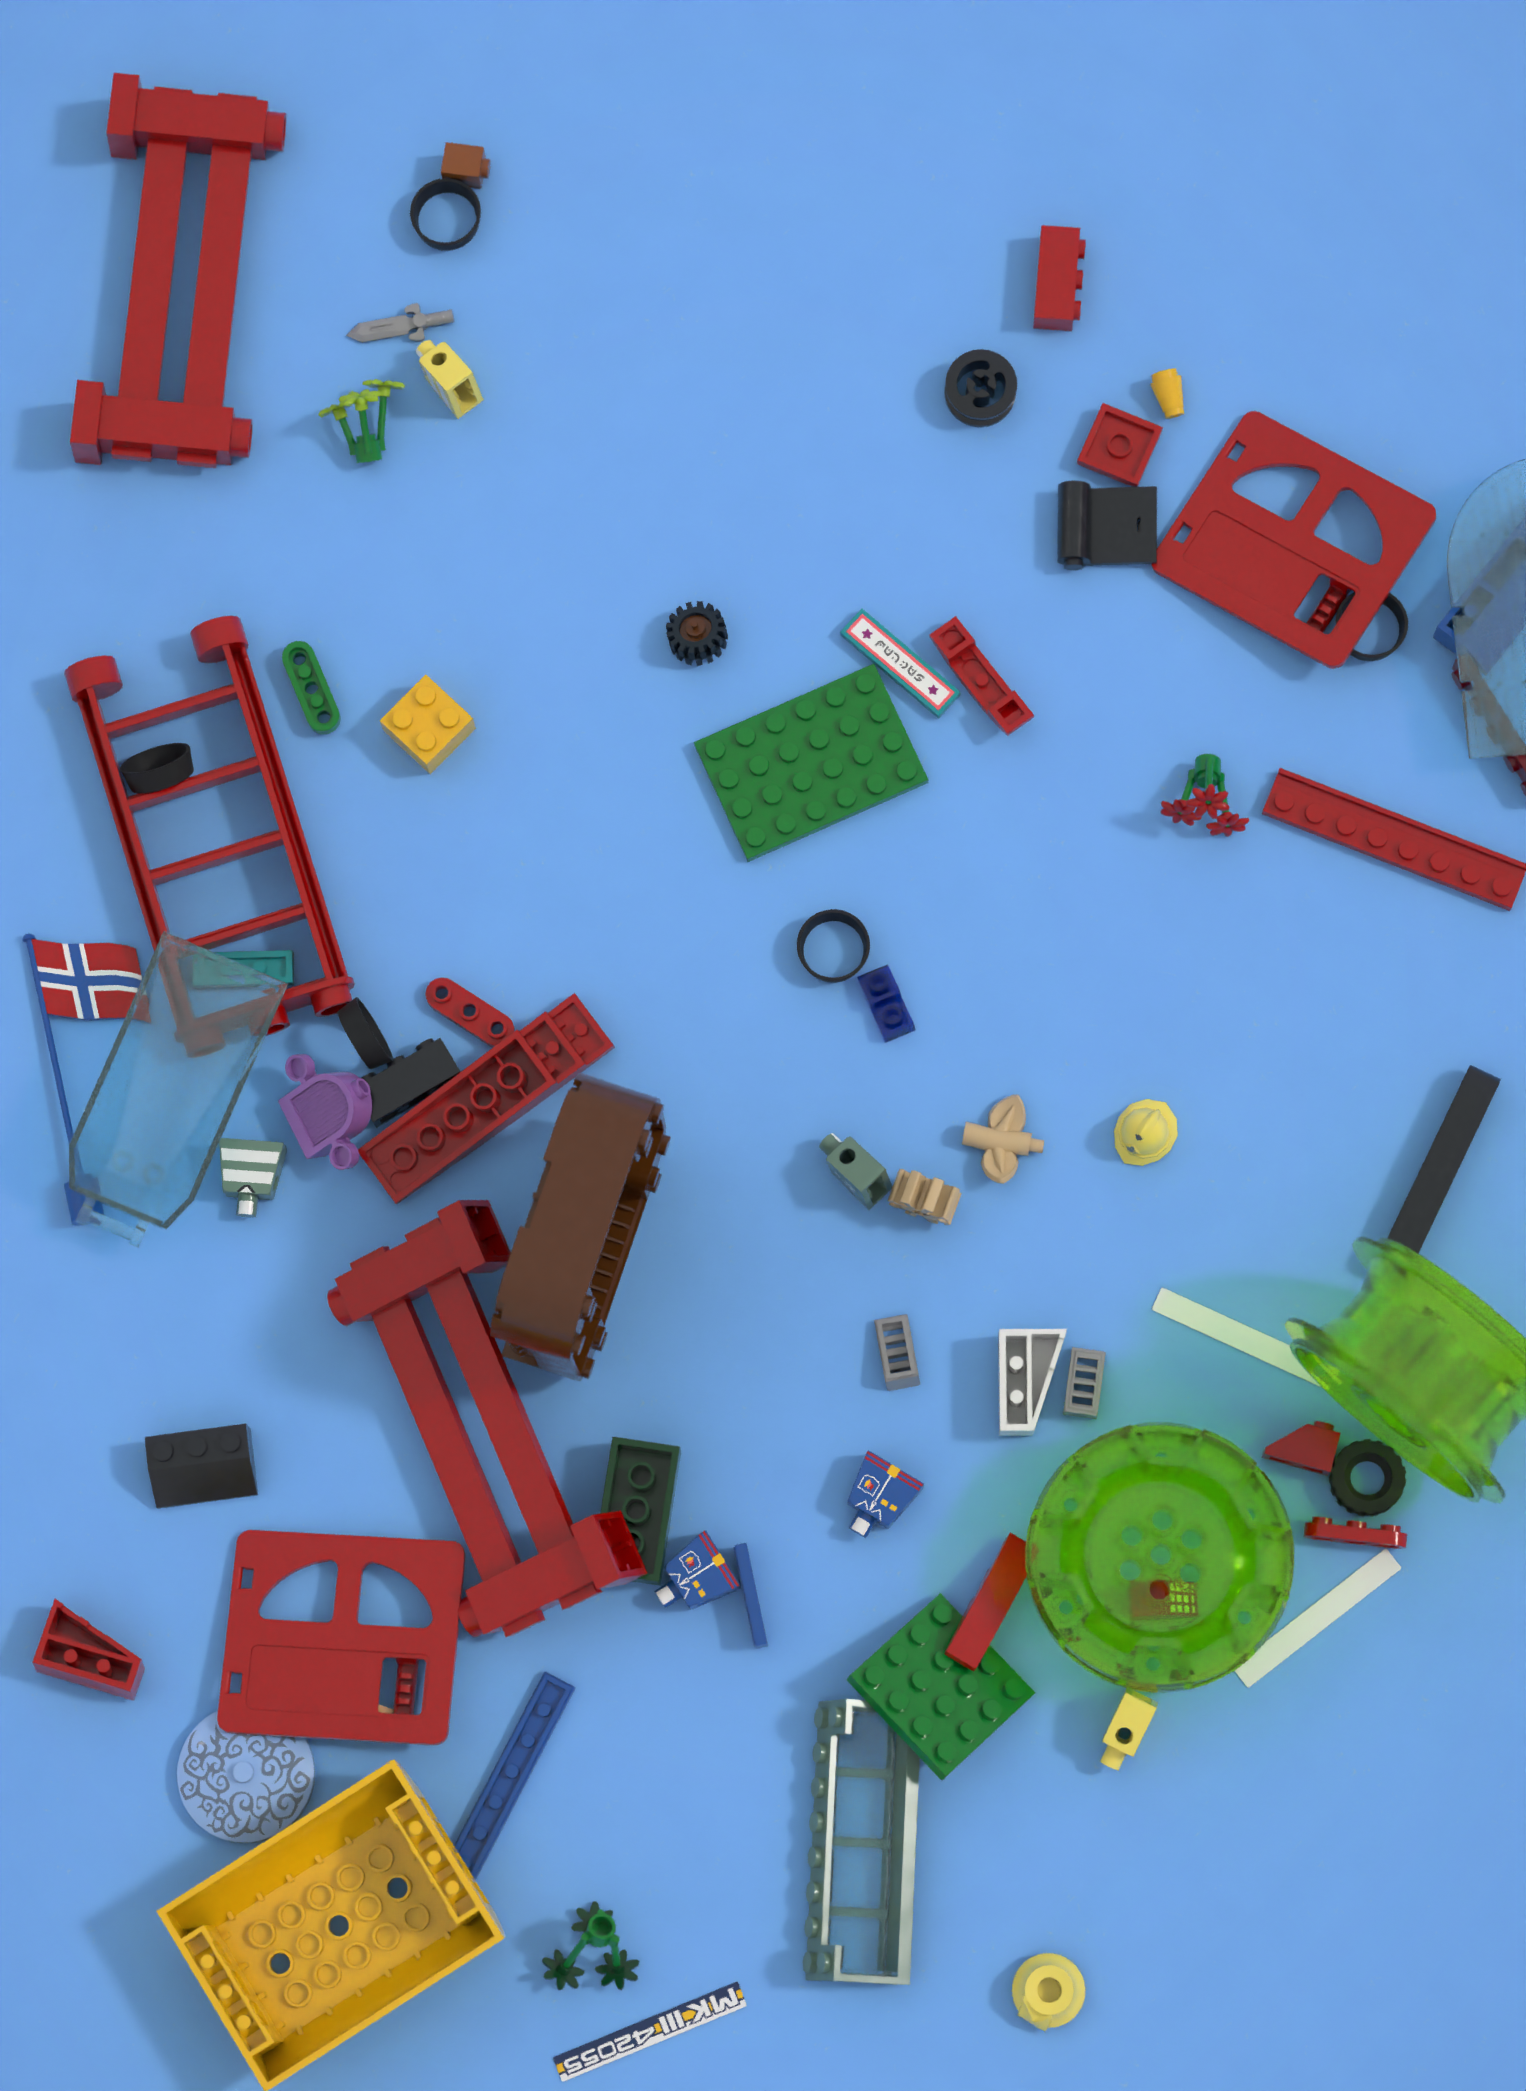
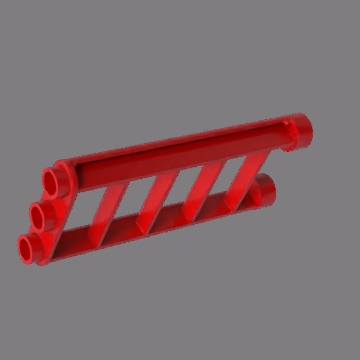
M222 616L210 619L195 626L190 632L198 661L201 663H217L227 660L233 684L106 723L99 700L112 696L123 687L115 658L107 655L87 658L72 664L64 673L72 700L78 703L177 1025V1031L174 1036L177 1042L184 1043L187 1055L191 1058L209 1055L223 1049L226 1046L223 1033L246 1025L249 1026L252 1037H263L280 1032L290 1026L287 1012L309 1005L313 1006L315 1016L317 1017L337 1014L341 1008L353 1000L350 990L355 985L353 978L348 977L246 651L249 644L241 619L238 616ZM239 699L256 753L255 757L188 777L184 781L160 791L128 796L111 739ZM262 772L279 827L278 830L152 870L150 869L133 812ZM281 845L285 846L302 903L173 944L156 885ZM307 918L325 977L196 1018L178 959Z

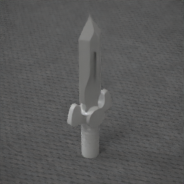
M415 303L404 309L406 314H415L411 318L401 315L358 323L346 336L360 342H367L409 334L410 330L417 329L415 333L409 335V339L412 341H424V330L427 327L454 322L453 311L451 309L423 314L420 311L419 304Z

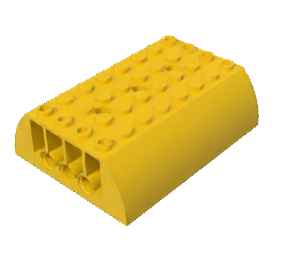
M395 1759L156 1911L264 2091L270 2090L505 1938L504 1931L493 1908L419 1788ZM402 1878L407 1883L408 1889L402 1898L397 1899L390 1895L388 1887L393 1879ZM339 1915L344 1916L349 1923L348 1931L342 1936H336L330 1930L331 1920ZM279 1953L287 1955L290 1960L289 1969L283 1974L276 1973L271 1966L273 1957Z

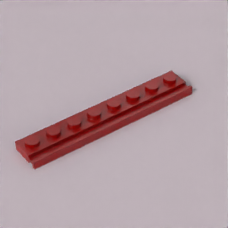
M1282 768L1278 771L1262 814L1508 911L1513 906L1526 872V863Z

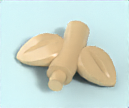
M1013 1094L1002 1099L992 1107L988 1115V1127L966 1122L962 1145L984 1150L985 1152L981 1160L984 1173L992 1181L1004 1184L1017 1171L1019 1162L1016 1155L1028 1156L1029 1151L1042 1153L1044 1140L1031 1138L1032 1133L1022 1132L1026 1123L1025 1107L1020 1096Z

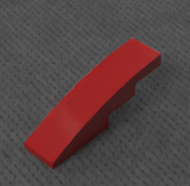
M1011 1532L1009 1533L993 1564L987 1570L976 1595L970 1601L944 1653L946 1656L974 1672L1012 1605L1039 1549Z

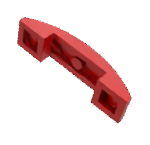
M956 616L929 635L946 663L969 694L1007 736L1034 718V714L1016 691H1012L981 653L976 646L974 638Z

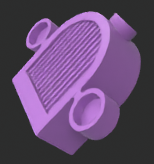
M297 1054L290 1056L285 1064L286 1074L292 1081H300L301 1085L279 1099L278 1103L306 1159L329 1155L330 1162L336 1169L353 1168L358 1163L359 1151L350 1140L366 1128L372 1114L371 1089L368 1083L355 1074L345 1071L317 1075L314 1061L309 1055Z

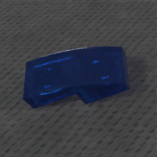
M888 964L857 977L885 1043L915 1031V1025Z

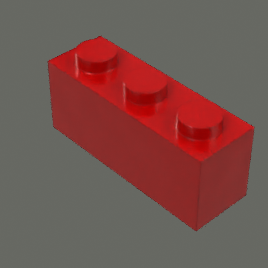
M1041 225L1034 329L1072 331L1073 320H1080L1081 301H1075V290H1082L1083 270H1077L1078 259H1084L1086 240L1079 239L1080 228Z

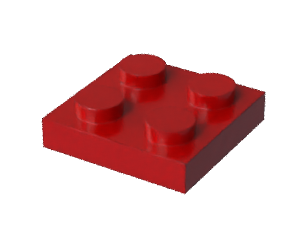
M1102 403L1077 459V464L1131 487H1138L1163 427Z

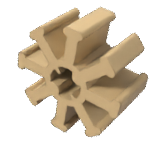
M899 1169L888 1201L892 1207L906 1210L905 1213L916 1217V1215H920L927 1219L928 1222L935 1224L941 1222L945 1225H950L962 1193H960V1189L957 1187L945 1185L943 1180L936 1177L929 1179L920 1172L913 1170L907 1172Z

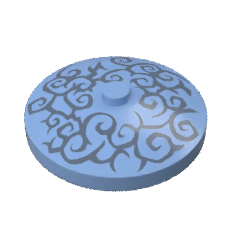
M218 1711L202 1720L193 1729L182 1747L177 1767V1783L181 1800L193 1820L201 1828L218 1838L236 1843H255L270 1839L295 1823L310 1801L315 1783V1762L311 1747L306 1738L227 1733L218 1725Z

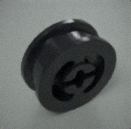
M983 349L966 352L952 363L946 375L944 394L948 409L954 417L969 426L987 427L1003 420L1014 405L1017 378L1011 364L1000 354ZM975 370L972 372V380L969 377L967 379L965 396L960 395L957 388L959 380L966 373ZM996 381H1000L1004 388L1003 396L995 404L984 407L989 404L990 397L994 398ZM982 385L987 386L986 391L984 389H981L979 392L975 391V386L979 388Z

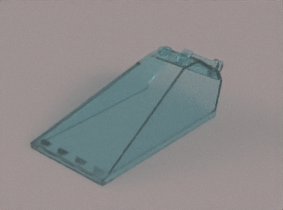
M163 931L69 1144V1188L86 1197L76 1222L83 1225L90 1223L130 1240L129 1244L139 1248L149 1224L167 1229L195 1200L287 989V983ZM96 1201L139 1219L136 1228L93 1211Z

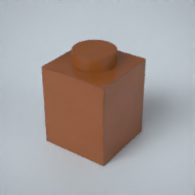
M446 142L441 167L442 179L459 180L470 188L481 189L483 178H489L491 160L486 159L484 147Z

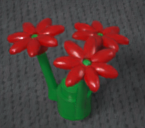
M1202 754L1196 757L1195 768L1188 771V781L1181 799H1175L1173 804L1161 801V806L1164 809H1161L1160 813L1172 817L1173 823H1179L1182 820L1185 824L1193 826L1194 821L1201 820V816L1207 811L1212 819H1217V822L1206 824V827L1211 829L1210 834L1212 836L1224 832L1225 836L1229 837L1232 835V831H1245L1244 825L1249 822V818L1239 819L1238 813L1232 814L1229 812L1228 792H1226L1224 785L1225 774L1221 772V759L1213 754ZM1197 782V785L1201 788H1205V791L1203 792L1198 788H1193L1194 783ZM1217 785L1218 793L1215 794V786ZM1191 791H1192V793L1194 794V796H1195L1196 798H1193V799H1190V800H1189V797H1190V794H1191ZM1217 810L1222 811L1220 816H1217Z

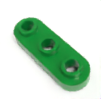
M294 641L288 644L282 653V661L311 729L318 734L332 733L338 728L341 720L338 707L312 647L306 642ZM298 656L306 658L305 662L301 665L294 663L295 658ZM316 685L318 689L314 694H309L306 692L308 686ZM322 714L330 716L329 721L326 723H320L318 719Z

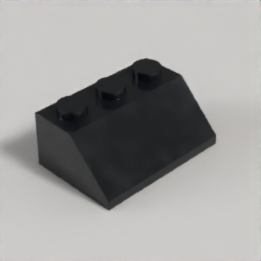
M246 1423L145 1437L148 1472L157 1509L258 1495L251 1428Z

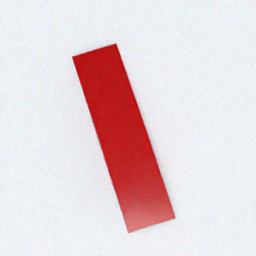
M574 993L549 1013L545 1011L520 1031H514L359 1148V1154L395 1204H398L574 1079L577 1074L582 1073L614 1049L615 1046Z

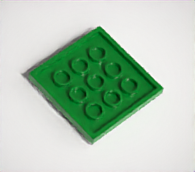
M940 1593L846 1680L937 1777L943 1781L1021 1708L1035 1692L990 1645L974 1672L944 1654L963 1616Z

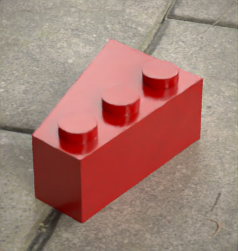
M54 1599L32 1661L36 1672L134 1701L145 1670L142 1659L108 1635L93 1627L87 1620L66 1608L60 1601Z

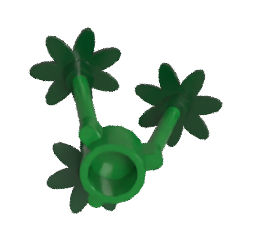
M596 1901L590 1907V1914L582 1908L576 1909V1913L582 1921L573 1924L571 1929L578 1932L584 1931L569 1956L564 1959L561 1952L556 1949L554 1951V1960L546 1957L542 1959V1963L550 1969L544 1973L543 1977L546 1980L556 1978L558 1990H562L566 1983L570 1987L577 1989L579 1984L575 1977L582 1976L585 1973L583 1969L573 1967L580 1952L589 1943L594 1947L600 1948L610 1945L612 1955L604 1953V1960L607 1965L595 1967L597 1973L606 1974L601 1980V1985L607 1986L615 1981L616 1987L622 1990L624 1988V1978L629 1981L638 1980V1976L631 1970L639 1965V1960L626 1961V1950H622L619 1953L618 1943L620 1938L614 1934L616 1932V1924L611 1917L613 1911L599 1910V1905Z

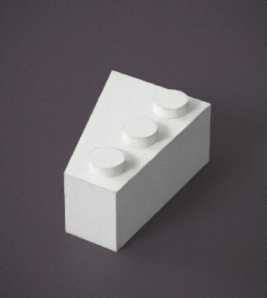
M999 1329V1436H1033L1067 1329Z

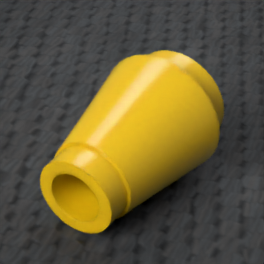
M1176 368L1152 374L1150 386L1165 414V418L1171 419L1184 415L1182 376L1177 374Z

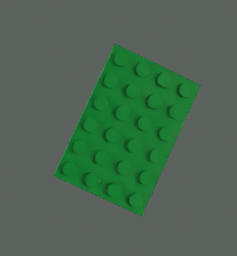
M875 664L694 742V747L747 862L923 786L929 781Z

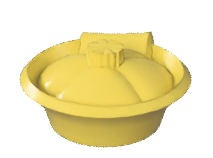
M1053 1953L1038 1954L1026 1960L1017 1970L1012 1984V1996L1018 2010V2016L1044 2032L1048 2028L1059 2027L1071 2021L1080 2011L1085 1999L1084 1979L1076 1965L1069 1959Z

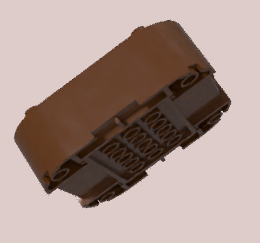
M582 1073L577 1074L573 1085L576 1088L571 1087L568 1090L543 1158V1161H546V1165L537 1191L533 1193V1203L525 1226L519 1227L496 1299L495 1311L498 1314H493L490 1335L492 1337L506 1341L502 1352L503 1357L579 1382L583 1377L590 1378L595 1359H592L596 1350L602 1352L608 1332H605L606 1327L604 1326L650 1192L656 1193L662 1174L659 1173L660 1168H658L661 1155H666L671 1136L665 1135L664 1105L661 1104L660 1098Z

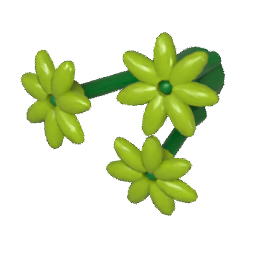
M379 379L366 380L362 385L369 388H377V391L365 389L360 394L350 391L348 395L339 398L340 403L338 405L332 404L330 407L324 408L319 412L318 415L321 418L332 413L335 420L340 422L349 445L350 455H356L357 463L382 459L381 451L386 450L384 434L387 397H390V388L403 390L405 388L403 383L390 380L382 382ZM379 401L377 440L375 434H369L366 410L368 409L367 402ZM353 404H355V410L359 412L362 432L361 436H356L357 443H355L346 420L348 415L345 408L351 407Z

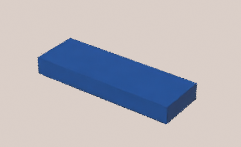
M747 1543L737 1544L733 1548L753 1644L756 1649L767 1647L768 1643Z

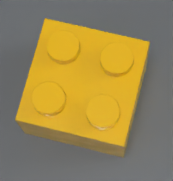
M426 674L380 720L383 731L429 774L476 729L473 718Z

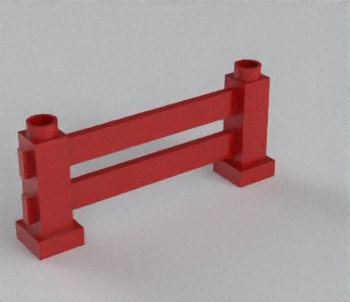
M113 73L106 132L111 157L137 160L138 147L147 148L118 396L106 395L103 382L77 380L70 436L75 463L101 465L102 454L109 453L115 459L151 462L152 458L176 460L177 465L216 468L217 464L231 465L232 456L249 458L253 428L252 419L235 417L234 408L223 407L251 159L265 160L266 150L283 152L286 136V113L269 111L268 101L257 100L255 96L218 93V96L194 94L193 90L154 86V89H144L141 86L140 75ZM187 152L210 154L211 162L183 403L160 401L158 399Z
M458 1200L437 1211L438 1218L405 1234L406 1242L391 1250L389 1246H382L351 1262L352 1270L335 1278L337 1286L328 1291L327 1299L333 1315L344 1326H349L355 1322L374 1321L483 1581L465 1590L467 1597L461 1599L457 1610L462 1625L473 1637L503 1631L506 1637H510L544 1621L545 1617L542 1612L558 1604L561 1605L562 1610L569 1609L602 1593L601 1589L625 1585L648 1573L621 1511L593 1514L573 1524L497 1342L490 1335L489 1323L468 1274L493 1273L505 1267L511 1251L489 1200ZM427 1293L430 1294L539 1553L522 1563L413 1306V1300Z

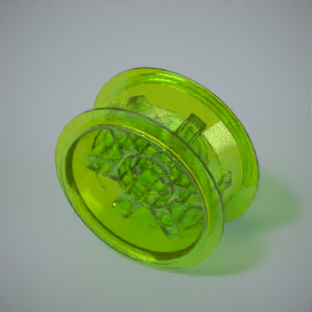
M1357 1237L1353 1241L1352 1247L1357 1258L1367 1270L1360 1291L1338 1317L1319 1328L1301 1319L1289 1318L1285 1323V1327L1293 1340L1289 1346L1291 1352L1307 1373L1339 1405L1418 1470L1446 1489L1471 1502H1479L1481 1498H1484L1494 1503H1501L1506 1497L1505 1491L1490 1470L1500 1445L1519 1423L1526 1420V1338L1471 1290L1412 1249L1387 1238H1379L1377 1241L1365 1237Z

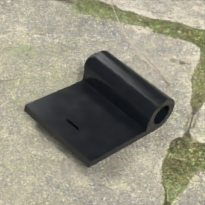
M1065 481L1058 484L1057 562L1064 565V568L1067 570L1083 569V566L1157 564V486L1091 488L1089 483L1083 481Z

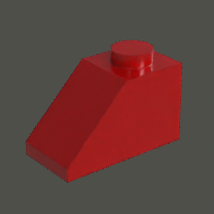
M1314 1421V1425L1306 1424L1267 1446L1263 1451L1262 1458L1328 1476L1331 1472L1341 1433L1333 1431L1334 1426L1331 1424Z

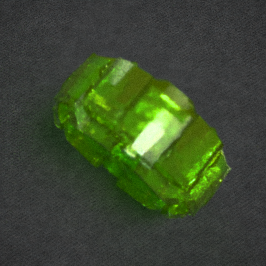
M1148 1422L1132 1426L1128 1425L1103 1434L1081 1447L1058 1467L1046 1483L1031 1515L1026 1537L1025 1569L1031 1598L1040 1620L1056 1644L1072 1661L1099 1679L1119 1687L1152 1693H1168L1191 1690L1217 1681L1237 1670L1264 1645L1282 1617L1289 1599L1294 1572V1541L1288 1514L1280 1495L1267 1475L1256 1466L1257 1462L1246 1452L1227 1439L1205 1429L1202 1431L1192 1426L1169 1422ZM1164 1454L1166 1457H1160L1156 1455ZM1067 1500L1076 1502L1077 1508L1074 1511L1065 1509L1064 1503ZM1248 1510L1253 1512L1254 1519H1252ZM1160 1512L1166 1513L1171 1519L1170 1528L1166 1530L1157 1529L1152 1521L1155 1514ZM1127 1528L1136 1529L1141 1536V1540L1134 1546L1127 1545L1122 1539V1532ZM1188 1531L1197 1533L1200 1537V1546L1195 1549L1185 1547L1182 1543V1535ZM1156 1547L1165 1548L1170 1554L1169 1562L1164 1565L1155 1563L1151 1558V1551ZM1127 1562L1135 1564L1139 1569V1576L1134 1580H1126L1120 1573L1121 1565ZM1185 1566L1195 1567L1199 1573L1198 1581L1193 1584L1184 1582L1180 1576L1181 1569ZM1160 1581L1167 1586L1168 1596L1166 1598L1155 1599L1150 1594L1149 1587L1153 1582ZM1063 1602H1068L1072 1606V1611L1064 1614L1060 1611L1059 1605ZM1246 1612L1250 1616V1622L1247 1624L1240 1623L1238 1614ZM1156 1659L1159 1663V1668L1155 1671L1149 1670L1146 1665L1147 1660Z

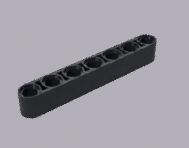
M1472 1065L1469 1066L1372 1269L1373 1271L1402 1285L1404 1284L1501 1081L1500 1078Z

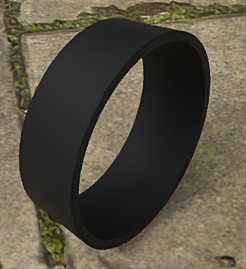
M443 178L431 181L424 185L412 200L410 207L412 225L421 239L435 249L448 251L461 248L472 240L479 227L481 216L479 199L467 184L459 180ZM441 193H455L466 198L475 210L476 222L467 235L452 242H437L421 233L418 221L419 213L423 205L433 196Z
M1355 592L1350 594L1338 608L1336 624L1355 596ZM1389 593L1383 603L1394 613L1399 624V636L1394 647L1387 652L1376 655L1363 654L1353 649L1350 654L1351 656L1364 661H1377L1389 656L1402 644L1408 630V617L1404 606L1394 595Z
M170 743L147 749L132 756L121 765L120 770L132 792L151 793L172 787L184 781L193 773L194 767L190 746L185 743Z
M830 909L814 914L803 924L797 938V952L801 963L810 974L825 982H842L853 977L865 964L870 951V939L865 926L856 916L843 910ZM839 921L846 923L856 930L862 940L863 957L861 963L853 972L845 976L825 977L815 973L806 963L804 957L805 940L816 926L824 922Z
M355 997L337 1012L338 1017L363 1062L369 1069H374L393 1061V1056L373 1017L362 1001Z

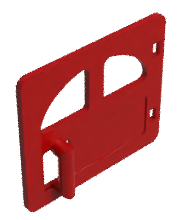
M1251 411L1242 417L1158 546L1157 564H1152V568L1155 573L1320 664L1335 669L1341 667L1346 662L1434 525L1436 510L1432 504L1270 417L1257 411ZM1236 443L1245 448L1238 460L1234 461L1227 458ZM1271 467L1303 468L1315 471L1320 476L1319 481L1295 518L1290 521L1235 493L1232 489L1233 484L1251 472ZM1344 490H1350L1356 494L1371 511L1378 524L1383 548L1380 561L1376 564H1367L1314 535L1315 530L1338 494ZM1185 525L1192 531L1182 544L1174 539L1182 526ZM1320 575H1325L1330 578V587L1307 623L1295 618V612ZM1351 590L1354 591L1355 596L1332 632L1324 634L1341 603Z
M247 1530L241 1533L236 1544L217 1722L220 1728L232 1734L432 1746L442 1744L449 1734L460 1621L457 1610L462 1599L466 1558L464 1548L458 1542L445 1540ZM333 1561L337 1564L336 1593L331 1621L309 1622L264 1619L261 1617L260 1608L264 1599L286 1577L314 1564ZM369 1564L381 1565L401 1574L412 1582L428 1601L433 1617L431 1624L425 1628L359 1624L358 1615L364 1568ZM243 1569L254 1570L252 1589H241ZM386 1658H395L398 1664L393 1713H380L378 1710L383 1661ZM419 1660L426 1661L422 1710L420 1714L414 1715ZM232 1673L242 1674L240 1693H230Z

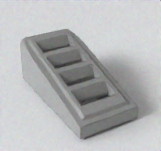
M904 1314L874 1320L887 1390L892 1391L920 1385L908 1315ZM903 1328L904 1333L884 1337L883 1332ZM906 1342V1346L886 1349L887 1345ZM904 1356L909 1358V1360L889 1363L888 1360Z
M1072 1347L1063 1415L1097 1419L1106 1352ZM1077 1358L1097 1360V1367L1077 1364ZM1076 1371L1096 1374L1095 1380L1075 1377ZM1074 1384L1094 1387L1093 1393L1073 1390ZM1072 1397L1091 1399L1092 1404L1072 1403Z

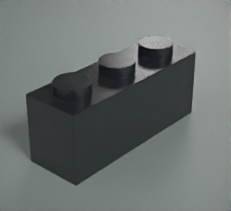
M433 1038L427 1039L415 1048V1053L406 1058L404 1055L394 1058L393 1061L387 1063L386 1066L388 1068L377 1075L375 1072H371L362 1077L371 1089V1120L376 1128L416 1106L460 1073L459 1068L441 1038L435 1041Z

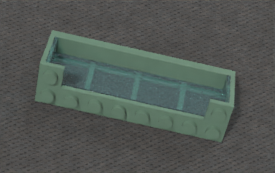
M840 1699L821 1701L814 1716V1723L817 1728V1742L813 1747V1760L816 1763L815 1777L811 1784V1793L814 1797V1811L809 1821L812 1832V1847L808 1852V1864L811 1867L810 1882L806 1889V1898L809 1902V1917H807L804 1926L805 1935L808 1937L807 1952L803 1957V1969L806 1973V1980L910 1985L920 1757L866 1700Z

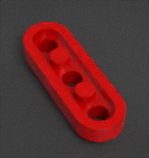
M441 977L434 979L427 986L426 999L433 1010L487 1045L494 1047L515 1031L513 1022L507 1015L454 981ZM439 989H446L448 991L447 997L443 999L436 997V993ZM472 1006L476 1009L475 1014L470 1017L465 1016V1008ZM494 1025H502L503 1031L500 1034H493L491 1029Z
M1312 1517V1522H1307L1304 1526L1303 1537L1313 1540L1392 1549H1405L1407 1543V1534L1402 1533L1401 1527L1396 1525L1381 1524L1379 1530L1366 1528L1367 1523L1348 1520L1346 1521V1526L1332 1524L1333 1519Z

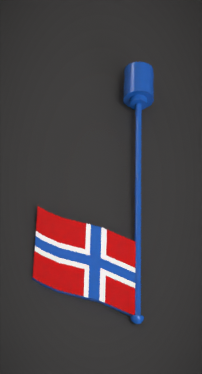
M28 933L24 935L22 941L26 942L75 1171V1174L69 1177L70 1181L64 1184L72 1225H88L103 1220L105 1215L97 1178L89 1177V1173L81 1172L49 1015L79 1020L130 1019L152 1024L136 948L114 943L63 944L36 940L33 934Z

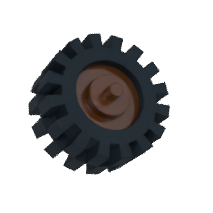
M697 601V607H692V603L688 602L686 603L687 609L683 610L681 606L676 608L677 616L671 613L669 616L670 623L666 624V634L673 655L676 654L678 660L682 661L685 659L688 665H692L693 660H696L697 666L703 665L702 659H707L709 664L713 662L712 655L715 654L719 658L722 655L721 648L725 649L727 646L726 639H728L724 618L721 616V612L718 609L714 611L713 605L709 603L704 608L703 601Z

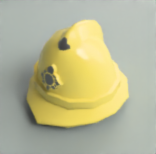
M1150 1099L1130 1104L1118 1117L1114 1129L1115 1148L1124 1164L1140 1166L1159 1161L1171 1151L1178 1136L1177 1118L1167 1103Z

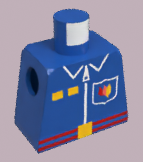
M868 1450L847 1501L850 1507L858 1511L849 1528L864 1538H867L876 1522L889 1529L924 1488V1483Z
M705 1530L664 1566L671 1581L656 1589L655 1593L665 1608L683 1597L690 1610L733 1593L739 1590L741 1586Z

